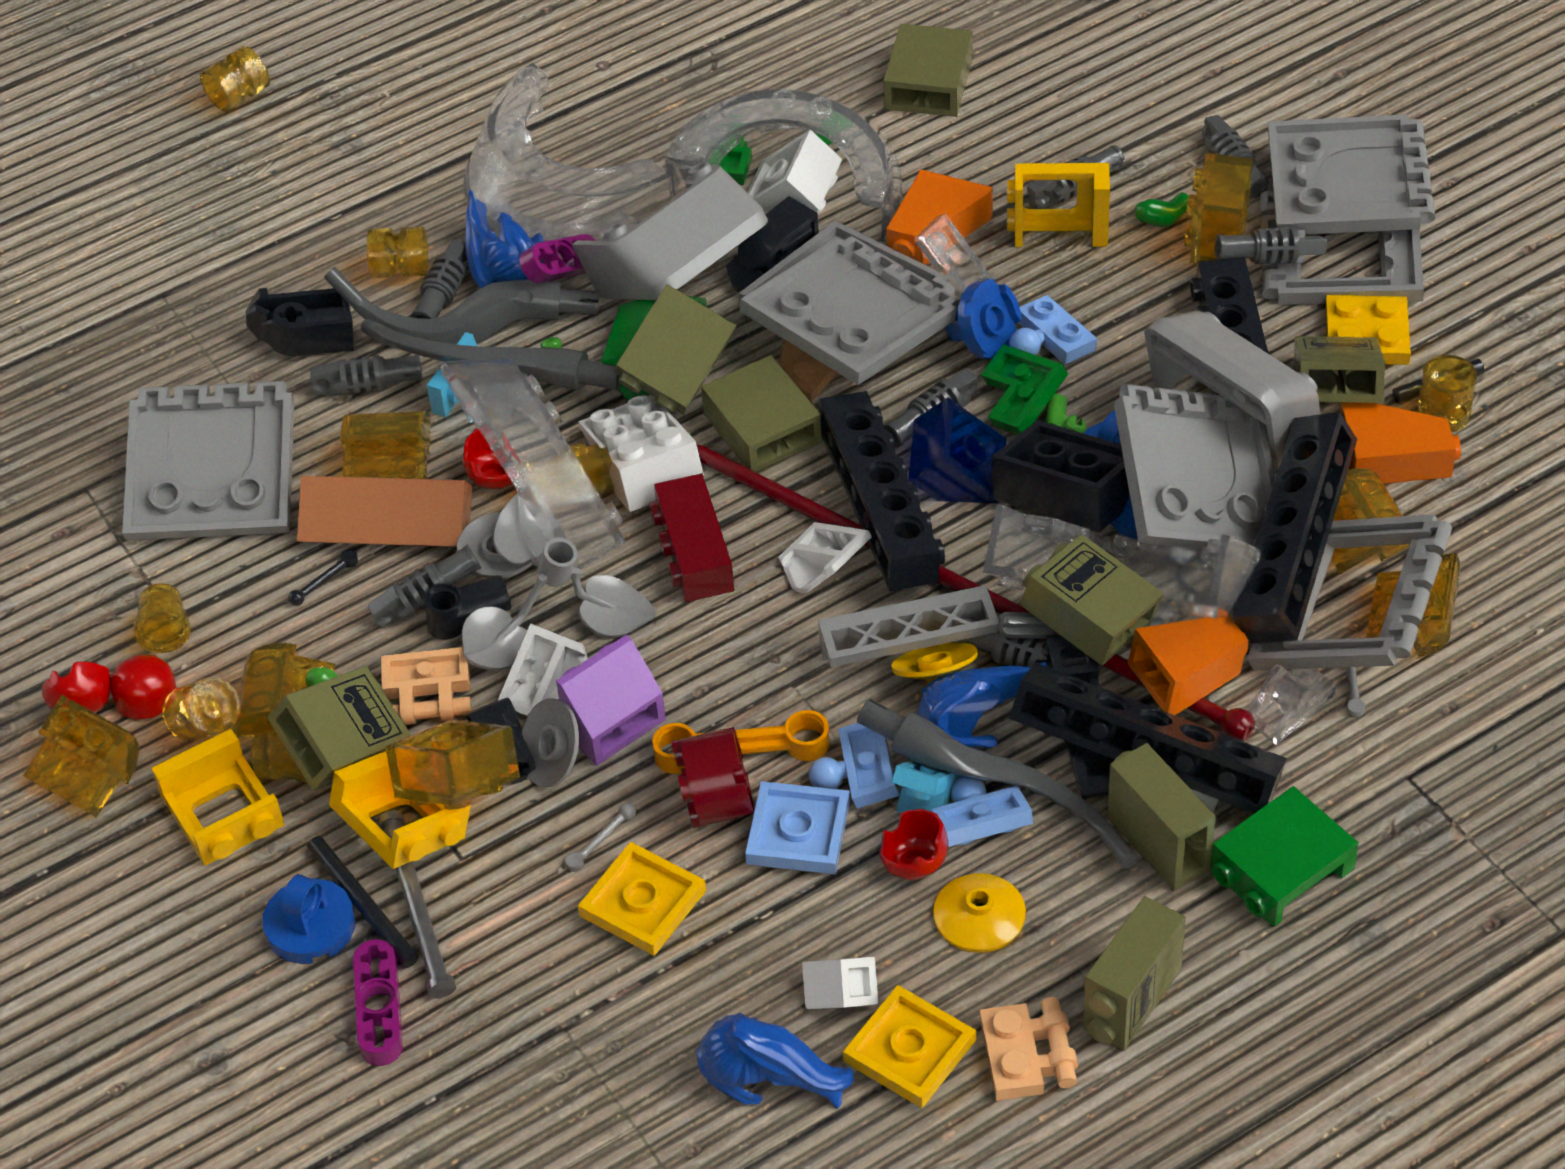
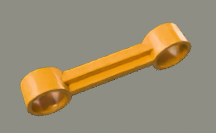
M802 710L794 713L787 719L785 725L735 730L742 754L787 750L795 759L813 761L824 756L830 746L828 721L822 714L812 710ZM669 723L660 727L652 738L656 765L666 773H682L681 768L685 767H678L674 754H667L661 751L662 748L672 743V741L704 733L695 734L692 728L682 723ZM803 730H814L821 734L819 738L808 742L799 741L793 737L796 733Z

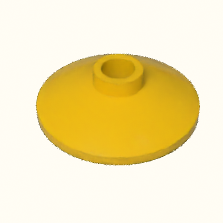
M958 642L916 649L897 657L891 664L892 672L906 678L925 679L926 685L939 677L963 669L977 658L978 652L976 646Z
M974 873L952 880L939 892L934 903L933 916L938 932L949 944L967 952L987 953L1004 948L1018 937L1025 924L1026 908L1021 894L1010 882L995 875ZM975 903H984L985 905H984V906H975L974 904H975Z

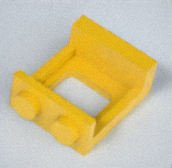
M1109 163L1015 164V180H1007V203H1015V208H1007V232H1015V247H1023V231H1092V247H1108ZM1029 180H1073L1077 183V204L1072 209H1026L1023 207V184Z
M232 729L151 768L162 799L204 866L218 859L226 858L234 851L258 839L265 838L275 830L285 826L277 798L274 793L268 795L244 758L239 740ZM232 789L242 791L250 803L249 806L205 828L202 827L194 814L196 807Z
M407 743L334 771L329 806L392 869L411 861L420 860L425 855L446 846L455 845L460 840L465 839L471 805L466 800L448 807L414 774L417 753ZM400 805L412 806L423 818L393 830L392 839L371 819V817Z

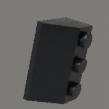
M1037 420L992 456L993 499L1010 504L1014 508L1026 509L1045 515L1052 520H1061L1080 526L1084 530L1100 533L1123 513L1129 497V487L1121 444Z

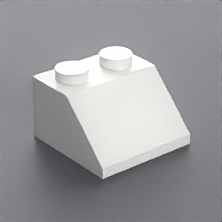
M809 130L762 160L747 193L761 205L765 214L788 196L819 214L826 205L824 198L828 190L838 179L836 172L842 158L812 130Z

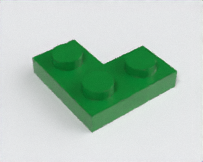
M1003 344L981 374L987 385L1006 391L988 415L991 423L995 427L1017 435L1031 426L1069 373L1063 364Z

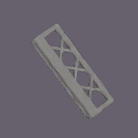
M986 585L818 620L821 653L824 660H829L830 667L999 632V620ZM970 618L975 622L971 623L966 621L965 619Z

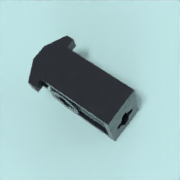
M788 196L765 214L768 219L766 225L738 245V257L734 256L726 265L727 275L734 290L741 292L819 233L818 213Z
M259 288L245 312L248 329L258 340L268 343L276 352L282 355L303 356L354 350L353 321L350 305L334 288L269 295L267 288Z

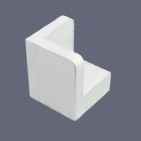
M875 957L802 962L805 1006L807 1009L845 1008L878 1004Z

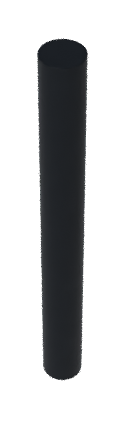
M321 836L312 838L307 845L310 852L335 883L345 890L352 904L377 935L393 947L395 956L403 967L409 968L418 961V954Z

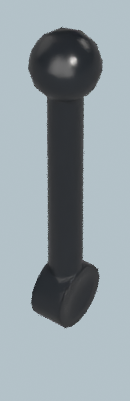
M354 550L344 551L339 562L301 590L291 591L288 595L290 604L294 606L301 605L306 595L345 567L356 566L358 564L357 553Z

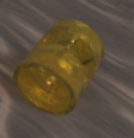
M248 46L238 48L227 55L224 62L217 61L200 73V81L206 95L223 112H229L246 100V94L253 97L270 85L269 73L263 61Z
M424 226L401 227L399 233H395L392 228L369 229L367 234V260L371 278L395 277L397 271H400L404 277L426 276L428 273V243Z
M1441 355L1429 360L1423 368L1417 412L1447 418L1451 432L1464 428L1470 421L1477 380V372L1474 365L1467 359L1456 355Z
M207 677L174 689L167 696L163 706V718L167 728L174 736L188 741L199 740L229 730L236 723L240 713V700L236 690L229 682L218 677Z

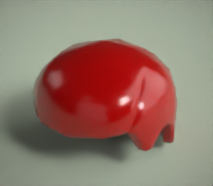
M487 425L474 429L466 438L463 451V465L469 479L474 481L476 485L486 489H502L516 483L524 471L525 456L522 451L521 438L516 433L502 426Z
M135 655L122 661L114 668V672L111 674V695L118 713L122 716L135 720L153 718L167 711L177 699L178 691L174 673L169 664L156 655Z
M81 661L73 663L69 674L65 677H60L57 671H52L50 678L42 684L44 701L53 712L69 718H83L93 715L103 709L108 701L111 686L110 671L107 667L98 663Z
M926 809L902 812L899 816L897 828L893 831H883L882 848L880 849L879 857L889 873L906 880L916 881L935 872L944 863L949 849L947 833L938 814Z

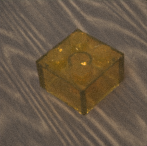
M1206 153L1203 168L1195 169L1192 190L1196 191L1197 194H1189L1186 218H1191L1193 223L1187 224L1184 246L1191 247L1190 263L1198 264V261L1218 260L1214 251L1215 238L1218 234H1245L1249 215L1253 159Z
M451 719L385 746L394 797L414 800L415 805L437 803L444 804V808L448 810L464 808L471 804L472 798L479 795H491L501 792L504 789V784L520 778L511 726Z

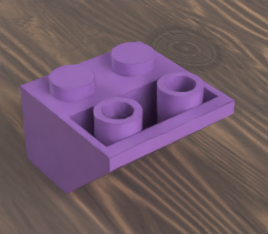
M627 634L614 643L604 646L597 654L579 666L570 668L562 677L556 680L559 700L569 705L577 720L579 730L578 748L596 766L666 720L663 693L634 642Z

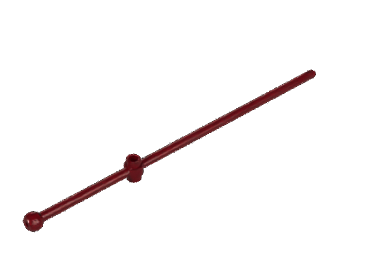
M697 445L700 462L819 523L862 529L860 524L703 445ZM866 542L864 546L870 548L868 542ZM940 565L939 584L953 591L981 586ZM988 589L995 612L999 614L1004 612H1029L1022 606ZM1115 654L1103 665V667L1145 688L1128 665V660L1120 655ZM1205 698L1186 708L1221 726L1223 734L1241 741H1246L1251 736L1255 727L1254 717L1246 709L1234 708L1227 710Z

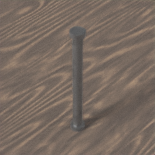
M392 810L381 814L377 819V824L392 839L393 830L405 826V820L400 811ZM411 861L397 867L396 871L428 973V993L430 997L440 999L451 995L456 990V984L453 976L447 974L414 864Z

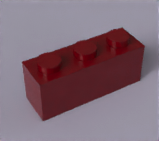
M703 473L654 484L656 501L649 502L654 526L662 525L663 528L662 532H658L663 556L671 555L673 562L668 563V569L673 588L681 586L685 603L734 592L732 562Z

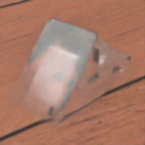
M946 213L936 217L914 239L932 264L930 268L947 276V282L952 284L955 289L954 295L961 298L968 285L979 280L988 279L991 276Z
M1277 664L1272 668L1247 708L1254 717V729L1277 745L1336 695L1337 685L1314 668L1292 669L1288 672Z

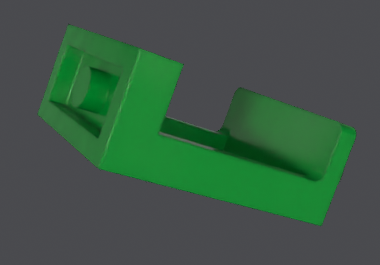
M1292 786L1213 843L1211 871L1221 886L1231 888L1244 900L1246 907L1253 915L1259 918L1262 917L1272 927H1275L1282 922L1283 909L1286 905L1332 871L1342 879L1355 869L1359 842L1295 786Z

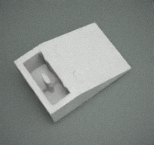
M652 395L634 397L627 404L611 410L603 409L596 411L589 418L578 421L614 493L629 512L649 505V502L656 501L654 484L703 473L696 441L666 409L660 408L653 403L655 397Z

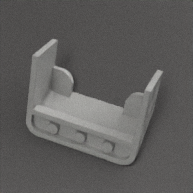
M706 161L697 165H683L679 168V171L684 179L687 190L639 224L625 225L624 222H618L603 231L604 237L598 241L577 240L572 246L594 289L599 290V298L656 300L666 284L679 289L765 226L768 219L761 205L718 164H710Z
M1192 311L1157 318L1144 331L1154 388L1172 389L1186 374H1189L1264 423L1267 428L1268 442L1275 472L1280 466L1285 450V440L1289 436L1294 418L1320 414L1319 397L1317 394L1318 387L1309 375L1304 372L1297 373L1222 325L1220 320L1210 312Z

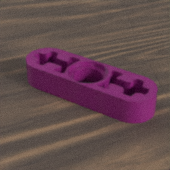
M580 234L536 243L521 253L519 258L521 269L526 277L534 283H543L586 274L572 244L577 240H596L588 234Z
M373 939L358 946L353 955L357 1041L361 1055L367 1063L375 1066H384L394 1062L400 1056L403 1049L398 964L393 947L384 940ZM381 958L379 962L381 978H373L370 968L372 959ZM376 994H385L391 998L388 1005L379 1010H371L365 1006L366 1001ZM375 1026H383L386 1037L383 1042L384 1046L375 1047L374 1045L377 1041Z

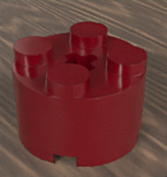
M734 727L672 741L677 766L685 767L681 768L682 775H678L684 802L693 800L687 803L693 828L736 819L754 813L755 809L747 772H745L742 760L743 754Z

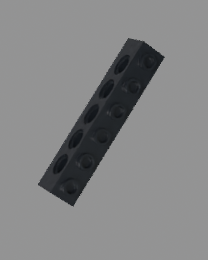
M1245 257L1198 261L1197 278H1191L1190 280L1192 302H1199L1196 311L1212 313L1220 320L1222 325L1268 353Z
M867 391L819 399L822 439L861 528L868 530L872 536L867 542L889 592L939 583L940 565L945 563V551L942 541L940 539L935 540L932 534V523L929 513L927 511L922 512L920 508L917 487L915 484L910 485L907 480V469L904 459L897 458L895 454L894 439L890 431L885 432L883 428V417L879 406H873Z
M1340 412L1294 418L1289 436L1285 440V450L1280 466L1275 472V482L1269 501L1265 504L1264 517L1259 533L1254 539V549L1248 568L1244 571L1240 594L1233 606L1232 619L1240 630L1245 633L1250 644L1298 640L1357 442L1356 436Z
M1036 662L1020 681L1009 717L1013 721L1114 760L1123 752L1133 751L1148 743L1190 789L1254 814L1273 800L1287 758Z

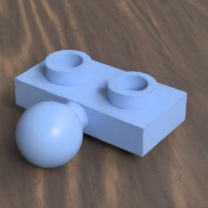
M1048 295L1019 307L1021 322L1017 323L1023 328L1017 329L1011 335L1010 347L1037 355L1041 345H1043L1065 365L1096 351L1098 339Z
M859 723L838 729L844 756L843 761L838 762L833 758L823 757L817 759L809 769V781L813 787L838 789L843 779L848 778L852 800L857 809L900 796L898 785L892 783L894 767L888 739Z
M965 776L959 777L952 786L951 798L954 803L932 809V812L937 813L944 824L949 847L969 844L976 839L998 833H1009L1017 828L1033 824L1032 809L1018 786L987 794L982 780Z

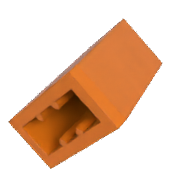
M921 169L886 228L887 246L926 265L990 221L993 216V187Z
M1339 403L1338 412L1341 413L1357 438L1348 469L1353 487L1452 477L1454 462L1461 458V444L1459 436L1452 435L1447 418L1377 403Z
M1228 614L1135 628L1128 665L1160 708L1167 713L1177 715L1240 675L1244 656L1248 651V639Z

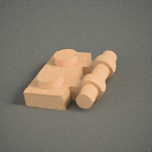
M463 647L381 656L383 692L388 700L399 699L400 704L392 706L405 725L416 724L418 719L441 717V721L455 720V715H464L472 711L470 696L454 698L453 695L455 692L471 691L470 664L463 656ZM439 694V700L415 702V697Z
M1049 997L1042 1000L1041 1008L1043 1015L1040 1018L1034 1019L1029 1017L1027 1003L980 1009V1023L996 1101L1044 1094L1043 1077L1056 1076L1058 1086L1064 1089L1071 1088L1077 1084L1075 1069L1078 1067L1075 1050L1069 1047L1067 1033L1070 1030L1067 1013L1061 1011L1058 998ZM1048 1039L1051 1052L1038 1055L1035 1041Z

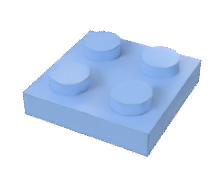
M761 781L745 853L746 865L836 874L850 805V791Z

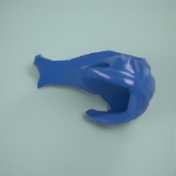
M472 190L468 191L466 255L472 276L478 287L482 288L491 283L511 280H530L523 273L519 258L521 253L536 243L544 242L542 235L538 233L530 239L519 223L513 221L510 215L502 212L497 219L500 225L499 237H496V233L492 232L488 225L485 203L477 200Z
M1045 662L1041 663V665L1047 667V664ZM1001 666L970 669L939 677L921 690L922 697L918 708V715L933 722L965 746L971 748L980 746L991 749V747L997 746V739L993 735L972 737V731L984 712L992 710L1004 701L1016 697L1020 681L1031 667Z
M741 1012L735 1015H726L721 1020L715 1021L702 1037L696 1051L700 1072L706 1080L722 1093L745 1105H758L763 1098L759 1094L743 1089L742 1086L767 1080L774 1085L798 1086L828 1098L835 1109H838L842 1104L843 1090L850 1087L854 1081L853 1070L850 1067H832L824 1063L804 1042L783 1026L761 1022L756 1017L749 1018Z

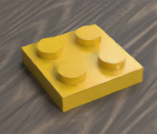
M1326 295L1327 337H1377L1385 364L1409 365L1411 349L1407 296Z
M630 841L579 903V916L655 956L707 891L706 881Z
M897 985L844 1049L843 1062L918 1107L923 1108L975 1043L976 1030Z

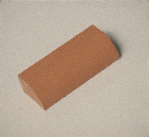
M301 476L297 542L457 547L460 534L462 535V531L470 523L472 485L465 480Z

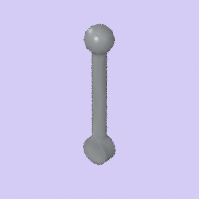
M1347 667L1351 699L1347 705V713L1357 718L1364 714L1365 703L1359 699L1356 667Z
M622 804L618 811L619 814L579 852H572L566 856L565 862L569 871H580L584 867V859L624 820L634 818L636 809L632 804Z

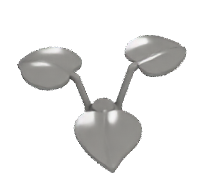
M517 493L505 505L498 517L493 534L494 547L500 557L509 564L519 566L531 561L534 566L538 567L539 576L514 620L505 610L497 607H482L467 617L461 633L463 656L471 664L487 670L512 668L527 633V630L520 625L545 584L555 587L565 584L569 579H572L576 597L583 600L579 608V617L582 623L590 631L602 637L618 638L625 636L653 620L657 612L641 593L616 577L609 575L592 576L588 579L584 591L579 578L581 570L574 567L578 556L575 545L563 538L560 527L550 516L531 505L520 493Z

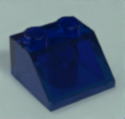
M947 397L914 419L908 481L915 484L918 489L924 491L937 501L998 503L1000 501L993 499L992 456L1006 445L1007 439Z

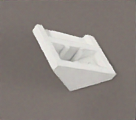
M814 522L778 558L792 589L804 594L833 575L872 536L868 530Z
M530 624L498 701L508 697L516 712L528 716L532 708L540 701L548 698L559 699L556 680L562 677L570 668L577 667L588 660L584 645Z

